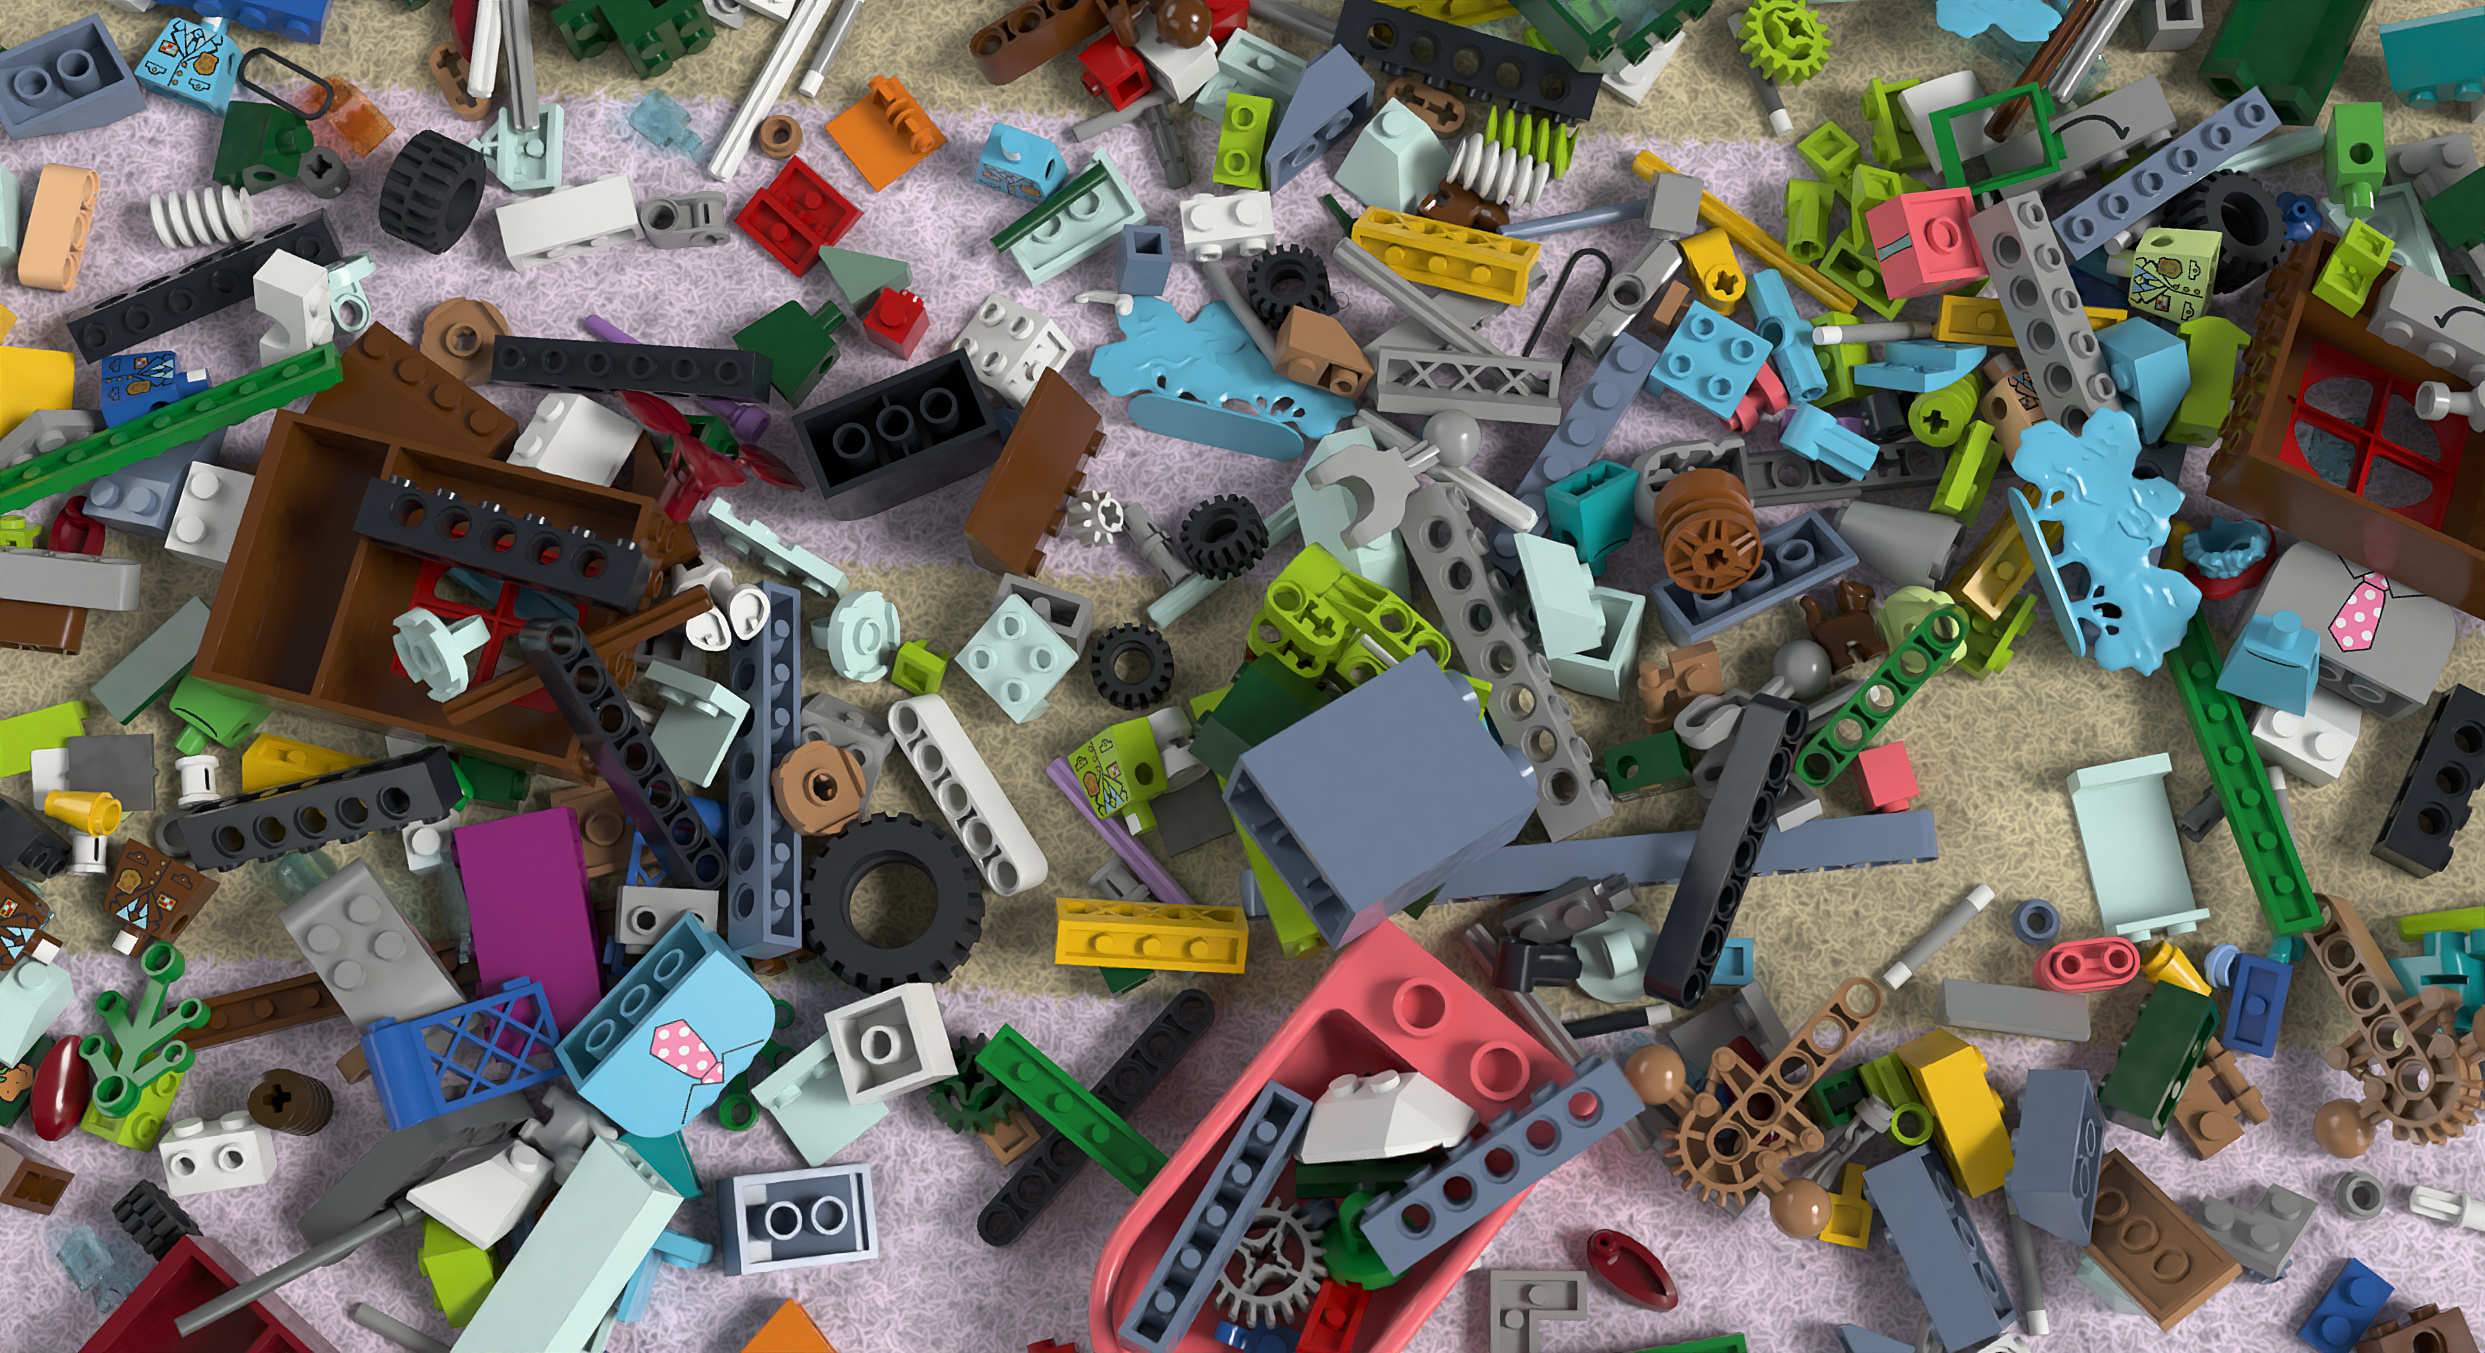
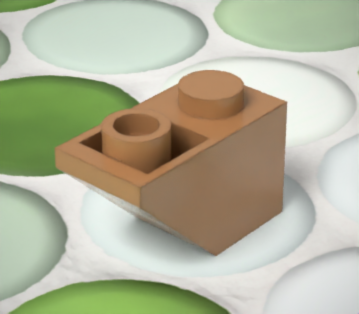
M1296 305L1292 307L1277 333L1273 365L1274 374L1354 400L1359 398L1374 374L1375 367L1337 319Z

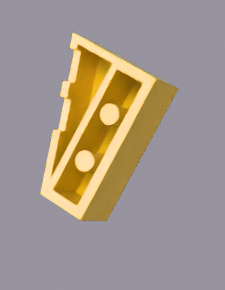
M1939 1028L1891 1050L1890 1053L1896 1051L1902 1064L1908 1067L1916 1086L1914 1090L1920 1102L1923 1103V1106L1932 1115L1934 1131L1931 1136L1957 1189L1970 1198L1975 1199L2005 1185L2006 1170L2013 1169L2015 1158L2011 1149L2012 1132L2006 1131L2001 1116L2006 1114L2004 1104L1998 1093L1993 1088L1989 1089L1983 1074L1988 1072V1066L1980 1049L1976 1045L1972 1046Z

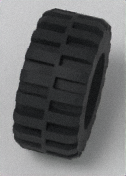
M885 812L871 814L870 821L861 823L857 818L845 824L846 832L839 837L831 834L823 842L827 848L821 856L813 855L807 866L811 870L808 880L802 881L801 894L804 897V906L801 907L802 923L806 926L808 932L806 937L811 948L816 951L820 960L838 978L848 985L855 986L861 992L870 995L879 994L906 983H931L933 985L940 982L941 985L953 977L951 972L959 964L964 967L972 955L969 951L974 942H979L983 931L980 927L981 919L985 917V901L982 896L983 886L969 855L962 848L960 842L951 833L947 834L944 832L939 824L927 818L924 821L918 820L910 813L899 812L897 817H888ZM889 863H906L923 871L932 881L937 894V912L928 930L916 941L899 948H881L867 942L856 931L850 916L851 897L858 883L872 870Z

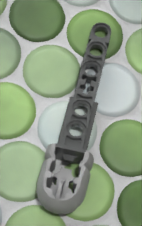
M1992 434L1990 440L1995 441V442L1998 443V441H1997V439L1995 438L1994 434ZM1740 436L1721 437L1714 444L1708 439L1669 442L1647 450L1636 458L1631 466V469L1639 471L1634 491V516L1645 527L1657 531L1653 516L1657 495L1666 483L1678 476L1681 470L1687 469L1686 472L1696 470V467L1714 469L1716 465H1728L1729 473L1735 475L1746 487L1752 510L1758 507L1859 498L1863 492L1939 485L1956 442L1946 447H1932L1921 441L1877 445L1880 448L1876 459H1878L1880 466H1893L1899 459V456H1901L1900 467L1887 469L1882 477L1878 476L1876 470H1869L1861 482L1845 476V480L1840 483H1832L1823 476L1822 465L1824 463L1816 460V462L1808 460L1789 449L1747 453L1746 445ZM1916 453L1928 455L1934 463L1933 472L1930 474L1917 472L1911 464L1912 455ZM2001 459L1992 480L2012 478L2018 475L2011 465ZM1783 466L1795 468L1801 477L1800 485L1793 488L1782 485L1778 480L1777 470Z

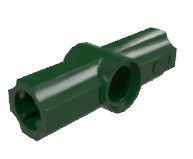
M1441 1152L1410 1153L1383 1158L1304 1164L1298 1159L1295 1166L1297 1199L1347 1198L1349 1195L1361 1190L1372 1191L1377 1196L1388 1191L1391 1196H1394L1408 1186L1405 1179L1411 1173L1428 1163L1433 1169L1442 1163Z

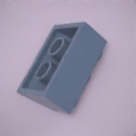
M2029 1069L2026 1088H2020L2018 1092L2017 1104L2021 1120L2020 1127L2014 1128L2011 1135V1149L2015 1158L2013 1169H2007L2005 1173L2006 1196L2008 1199H2013L2021 1219L2079 1247H2089L2106 1131L2103 1114L2087 1070Z

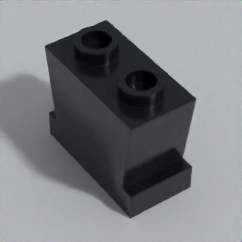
M0 793V862L7 869L41 883L47 878L51 879L58 875L67 865V855L72 850V845L35 816L21 802Z

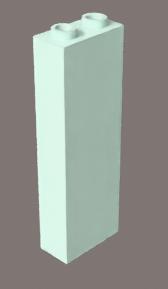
M597 1135L449 1353H579L684 1198L629 1144Z

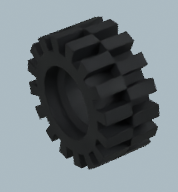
M1283 244L1275 246L1277 254L1271 255L1268 249L1261 253L1263 263L1255 258L1251 264L1253 271L1248 270L1247 273L1248 284L1246 285L1252 308L1265 325L1270 321L1271 328L1279 331L1281 324H1283L1294 305L1320 314V309L1327 311L1329 307L1328 298H1331V290L1326 266L1323 265V260L1319 255L1314 257L1312 249L1305 247L1303 252L1300 253L1299 244H1291L1290 251H1284ZM1286 279H1299L1306 284L1305 288L1294 296L1279 297L1272 293V288L1277 283Z
M1222 494L1214 496L1215 503L1211 505L1207 500L1201 502L1200 505L1203 509L1198 512L1193 508L1188 513L1192 521L1184 520L1181 525L1183 532H1179L1181 545L1195 570L1200 575L1204 574L1206 579L1213 580L1215 575H1217L1219 581L1227 580L1228 573L1230 572L1234 578L1241 576L1240 569L1244 566L1249 571L1253 569L1255 564L1252 560L1254 558L1262 560L1265 555L1262 548H1268L1269 540L1267 539L1269 536L1268 530L1254 504L1250 503L1248 498L1244 496L1239 499L1236 494H1229L1227 501L1224 500ZM1235 531L1227 539L1214 543L1222 535Z
M1132 622L1124 623V628L1117 629L1116 626L1110 628V634L1106 637L1102 634L1097 640V648H1093L1091 654V673L1099 694L1104 699L1107 698L1111 705L1117 708L1118 705L1124 706L1125 710L1133 711V707H1141V710L1149 708V704L1154 701L1157 704L1163 699V693L1169 691L1171 680L1174 678V660L1167 640L1164 641L1161 633L1156 629L1152 632L1148 629V625L1140 623L1139 627H1133ZM1127 651L1142 652L1150 660L1151 668L1149 674L1138 683H1126L1115 673L1117 659Z
M145 1179L141 1180L112 1209L116 1220L122 1223L121 1227L124 1231L130 1233L133 1236L134 1242L141 1244L143 1250L149 1255L152 1254L158 1262L163 1259L184 1234L204 1237L203 1233L198 1229L197 1223L191 1220L188 1213L178 1206L177 1201L170 1199L163 1189L159 1190L156 1184L149 1183Z

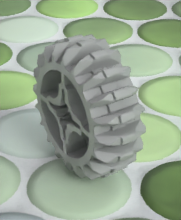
M1277 1196L1271 1200L1270 1208H1263L1262 1204L1246 1231L1248 1233L1257 1229L1269 1228L1268 1233L1256 1240L1243 1236L1233 1253L1236 1255L1237 1261L1246 1267L1242 1276L1243 1284L1240 1289L1236 1288L1229 1281L1223 1270L1210 1294L1217 1293L1213 1300V1305L1217 1310L1224 1309L1231 1304L1228 1312L1229 1320L1236 1322L1246 1312V1322L1249 1328H1255L1258 1317L1265 1316L1267 1328L1274 1329L1276 1326L1275 1315L1282 1313L1287 1324H1292L1295 1321L1292 1308L1296 1306L1301 1312L1308 1313L1311 1310V1305L1305 1295L1317 1298L1321 1286L1315 1281H1324L1325 1277L1329 1275L1327 1268L1320 1265L1324 1263L1323 1254L1327 1253L1326 1248L1319 1247L1322 1239L1325 1238L1323 1230L1306 1232V1229L1313 1222L1311 1215H1305L1297 1220L1300 1210L1299 1205L1292 1203L1283 1212L1281 1211V1198ZM1288 1236H1291L1304 1252L1305 1259L1301 1273L1292 1269V1263L1282 1257L1286 1249L1285 1241ZM1268 1255H1272L1273 1266L1264 1264L1261 1269H1257L1256 1258L1264 1260ZM1271 1284L1287 1288L1272 1296H1258L1264 1287Z

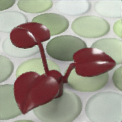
M634 390L615 391L612 396L620 397L627 409L643 424L660 433L670 435L674 441L670 464L663 475L668 482L656 499L657 503L673 521L686 523L699 501H706L710 493L717 487L744 486L748 481V477L741 468L750 469L756 477L771 485L797 490L801 493L806 490L803 483L784 461L762 447L747 443L740 444L737 451L741 457L733 461L728 456L711 449L701 440L688 436L692 431L688 420L674 406L659 397ZM682 453L688 467H682L680 471H677Z

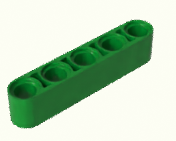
M1945 603L1934 608L1803 748L1795 761V772L1808 787L1820 788L1832 782L1960 646L1970 628L1968 614L1962 607L1956 604ZM1940 616L1953 618L1959 627L1958 635L1949 639L1939 636L1934 628V620ZM1911 650L1921 653L1926 660V669L1918 673L1910 672L1902 663V654ZM1876 685L1888 687L1893 693L1894 703L1886 707L1875 704L1870 695L1871 687ZM1844 719L1856 721L1861 727L1862 737L1857 740L1846 739L1839 731V722ZM1821 753L1826 756L1830 762V771L1823 774L1813 771L1808 765V755Z

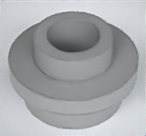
M2355 1172L2346 1175L2339 1181L2335 1191L2336 1203L2341 1212L2357 1221L2375 1218L2383 1210L2386 1201L2385 1191L2380 1181L2365 1172ZM2357 1187L2364 1190L2367 1196L2366 1202L2362 1206L2357 1205L2352 1199V1192Z

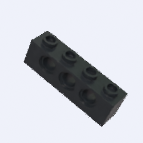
M2460 683L2442 693L2369 854L2419 879L2426 878L2437 873V871L2442 872L2446 868L2454 852V848L2449 846L2455 831H2460L2465 826L2471 815L2472 806L2468 805L2470 797L2474 790H2479L2485 783L2484 695ZM2456 733L2463 735L2469 743L2468 753L2463 752L2457 747L2455 743ZM2437 773L2444 775L2451 784L2450 794L2443 792L2438 787L2436 782ZM2419 814L2426 816L2431 821L2433 826L2431 835L2424 833L2418 825Z

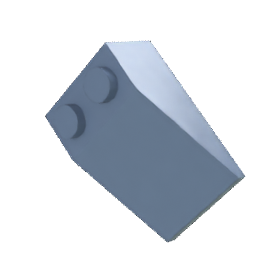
M98 12L0 53V121L11 141L105 127L147 109L134 75Z
M1340 43L1329 52L1326 50L1320 51L1306 65V70L1265 157V191H1269L1270 196H1273L1372 117L1375 82Z
M229 426L206 434L196 442H186L165 450L155 458L143 459L122 467L112 475L94 478L82 514L113 530L167 540L192 462L197 461L215 466Z
M870 1163L746 1175L716 1180L724 1277L879 1258Z

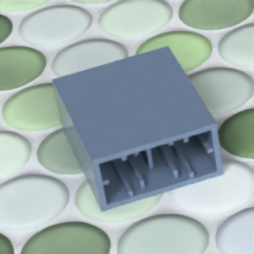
M1425 648L1240 755L1221 796L1334 951L1513 841L1540 802L1539 797L1536 795L1538 789L1537 776L1530 761L1517 747L1511 744H1504L1500 747L1478 719L1480 704L1471 684L1456 670L1448 669L1442 672Z

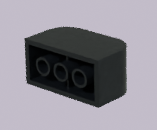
M964 347L791 417L823 497L833 517L839 521L858 520L879 514L972 476L997 461L1004 449L998 425Z

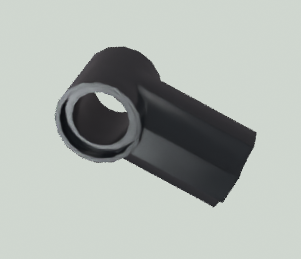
M1500 936L1491 984L1504 990L1522 993L1533 992L1534 986L1569 987L1575 979L1580 978L1582 961L1577 955V948L1567 944L1538 943L1521 937Z

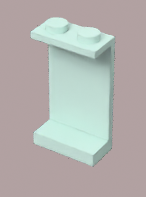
M2168 752L2078 769L2066 778L2106 937L2124 938L2133 945L2152 940L2150 932L2167 929L2169 937L2198 931L2196 923L2210 917L2208 908L2196 909L2162 778L2172 771Z

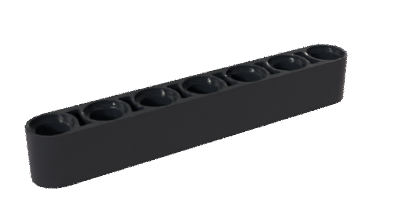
M539 617L527 621L521 628L519 635V645L523 654L669 879L679 886L712 890L721 886L728 873V861L725 854L581 628L574 621L567 618ZM552 632V634H553V644H552V647L550 648V645H549V636H550V633ZM576 671L578 673L577 686H575L574 684V677ZM601 710H602V712H603V720H602V723H601V725H600V723H599V715H600V712H601ZM627 749V759L624 762V753ZM651 787V796L648 799V792ZM675 824V832L672 836V829Z
M1762 692L1756 694L1751 699L1645 971L1643 988L1648 997L1686 1010L1697 1008L1705 997L1807 731L1809 712L1805 704Z
M1194 988L1183 990L1092 1088L1090 1093L1126 1122L1212 1026L1215 1010L1209 995L1200 989ZM1193 1000L1203 1003L1207 1008L1204 1020L1197 1024H1188L1182 1020L1180 1011L1185 1003ZM1161 1035L1168 1036L1175 1043L1172 1055L1163 1060L1155 1059L1148 1052L1152 1039ZM1129 1070L1138 1072L1143 1078L1141 1089L1133 1095L1120 1093L1116 1086L1119 1076ZM1056 1128L982 1210L977 1221L980 1237L983 1241L996 1248H1007L1014 1245L1092 1158L1077 1146L1078 1158L1072 1165L1067 1167L1056 1165L1052 1157L1056 1145L1064 1141L1072 1142ZM1030 1177H1040L1046 1186L1043 1198L1035 1203L1025 1202L1020 1193L1021 1185ZM1001 1212L1008 1213L1013 1221L1011 1233L1003 1239L992 1238L988 1231V1223L991 1217Z

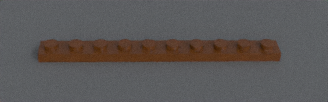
M617 897L593 903L602 952H604L606 935L614 936ZM467 935L429 944L459 987L475 984L477 980H481L478 961L473 962L468 951ZM313 972L204 999L202 1001L211 1010L208 1022L199 1029H190L186 1026L173 1035L172 1040L183 1041L196 1053L346 1016V1013L318 973ZM178 1006L167 1008L168 1015L177 1010ZM198 1008L191 1012L189 1018L196 1014Z

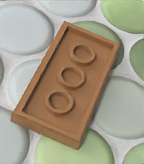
M2117 1148L2101 1159L2090 1246L2079 1248L2166 1333L2243 1271L2239 1263Z

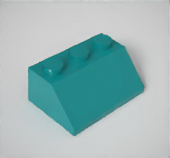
M2485 6L2379 25V35L2392 89L2406 107L2418 110L2429 109L2436 106L2437 102L2455 99L2461 102H2471L2479 100L2485 95Z

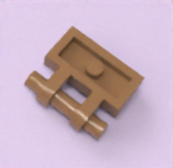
M1712 640L1668 652L1669 668L1658 670L1657 663L1653 661L1644 662L1640 665L1641 677L1637 681L1639 697L1645 700L1646 710L1643 713L1644 726L1647 732L1651 733V736L1669 731L1678 714L1699 695H1724L1718 651ZM1673 690L1675 700L1664 703L1663 697L1667 691Z
M2212 1036L2203 1054L2208 1062L2200 1068H2196L2172 1116L2173 1121L2202 1161L2209 1159L2245 1134L2234 1119L2242 1111L2247 1114L2255 1126L2271 1116L2260 1101L2263 1095L2255 1085L2249 1086L2234 1065L2237 1059L2229 1049L2224 1051L2214 1036ZM2216 1075H2219L2234 1096L2225 1104L2208 1082Z

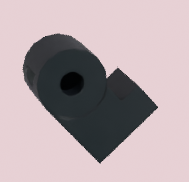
M1886 390L1867 396L1858 402L1868 438L1878 445L1890 444L1914 435L1909 426L1908 419L1911 404L1915 400L1913 393L1908 391L1897 395L1896 390Z

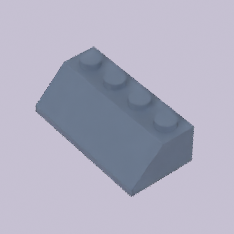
M1813 509L1760 534L1763 547L1760 565L1748 580L1734 589L1716 594L1694 593L1679 587L1671 577L1650 588L1663 630L1678 649L1702 643L1846 574L1859 563L1858 556L1820 514Z
M1934 1139L1862 1172L1866 1182L1862 1183L1866 1199L1873 1209H1880L1887 1224L1884 1227L1885 1238L1895 1254L1901 1253L1909 1270L1905 1273L1907 1284L1916 1299H1923L1930 1314V1317H1927L1929 1330L1939 1345L1944 1343L1948 1353H1953L2004 1331L2019 1317Z

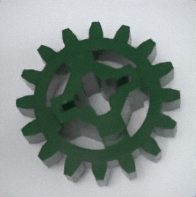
M979 1033L975 1044H972L965 1035L960 1037L961 1048L954 1050L951 1047L958 1074L928 1085L934 1092L926 1096L927 1102L933 1108H936L933 1113L934 1116L942 1124L947 1122L946 1126L956 1135L964 1128V1131L970 1138H976L981 1127L990 1136L995 1135L996 1122L1001 1121L1009 1127L1012 1124L1008 1116L1011 1109L1021 1112L1024 1109L1015 1093L975 1061V1058L990 1042L984 1033ZM950 1096H954L959 1100L962 1111L953 1107Z

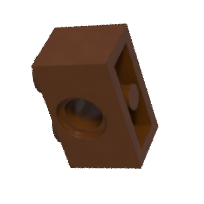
M2436 1302L2409 1311L2408 1314L2411 1320L2399 1325L2396 1319H2392L2368 1328L2371 1337L2354 1344L2357 1353H2415L2413 1348L2414 1340L2419 1346L2420 1353H2480L2460 1307L2439 1310Z

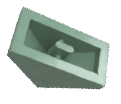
M824 245L820 246L819 255L826 271L857 318L873 308L886 286L899 293L901 289H906L912 284L913 275L908 262Z

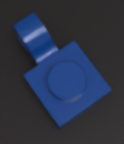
M1258 1318L1257 1325L1252 1331L1220 1320L1213 1339L1243 1349L1245 1353H1295L1302 1333L1277 1324L1274 1329H1268L1266 1320Z

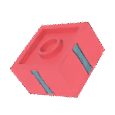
M1970 187L1900 194L1865 213L1889 300L1955 292L1990 276L1968 221L1969 218L1977 214Z

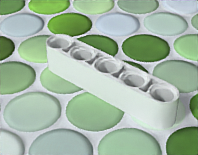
M926 693L894 703L888 713V725L893 736H895V739L992 890L1000 896L1009 897L1042 884L1048 872L1047 861L946 702L937 694Z

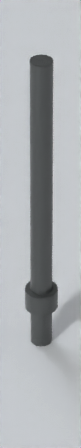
M407 1195L393 1201L392 1208L174 1319V1323L180 1335L184 1337L401 1224L406 1228L422 1220L425 1211L407 1200Z

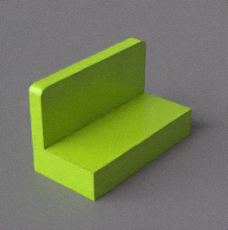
M1831 311L1808 320L1814 329L1821 326L1865 324L1862 317ZM1869 342L1816 345L1814 343L1812 349L1828 386L1826 387L1827 393L1817 400L1810 401L1811 405L1826 412L1850 402L1858 403L1861 399L1878 393L1877 387L1854 384V366L1873 363Z
M87 700L70 701L1 720L0 778L32 771L31 753L33 750L68 748V737L85 736L81 721L91 718Z

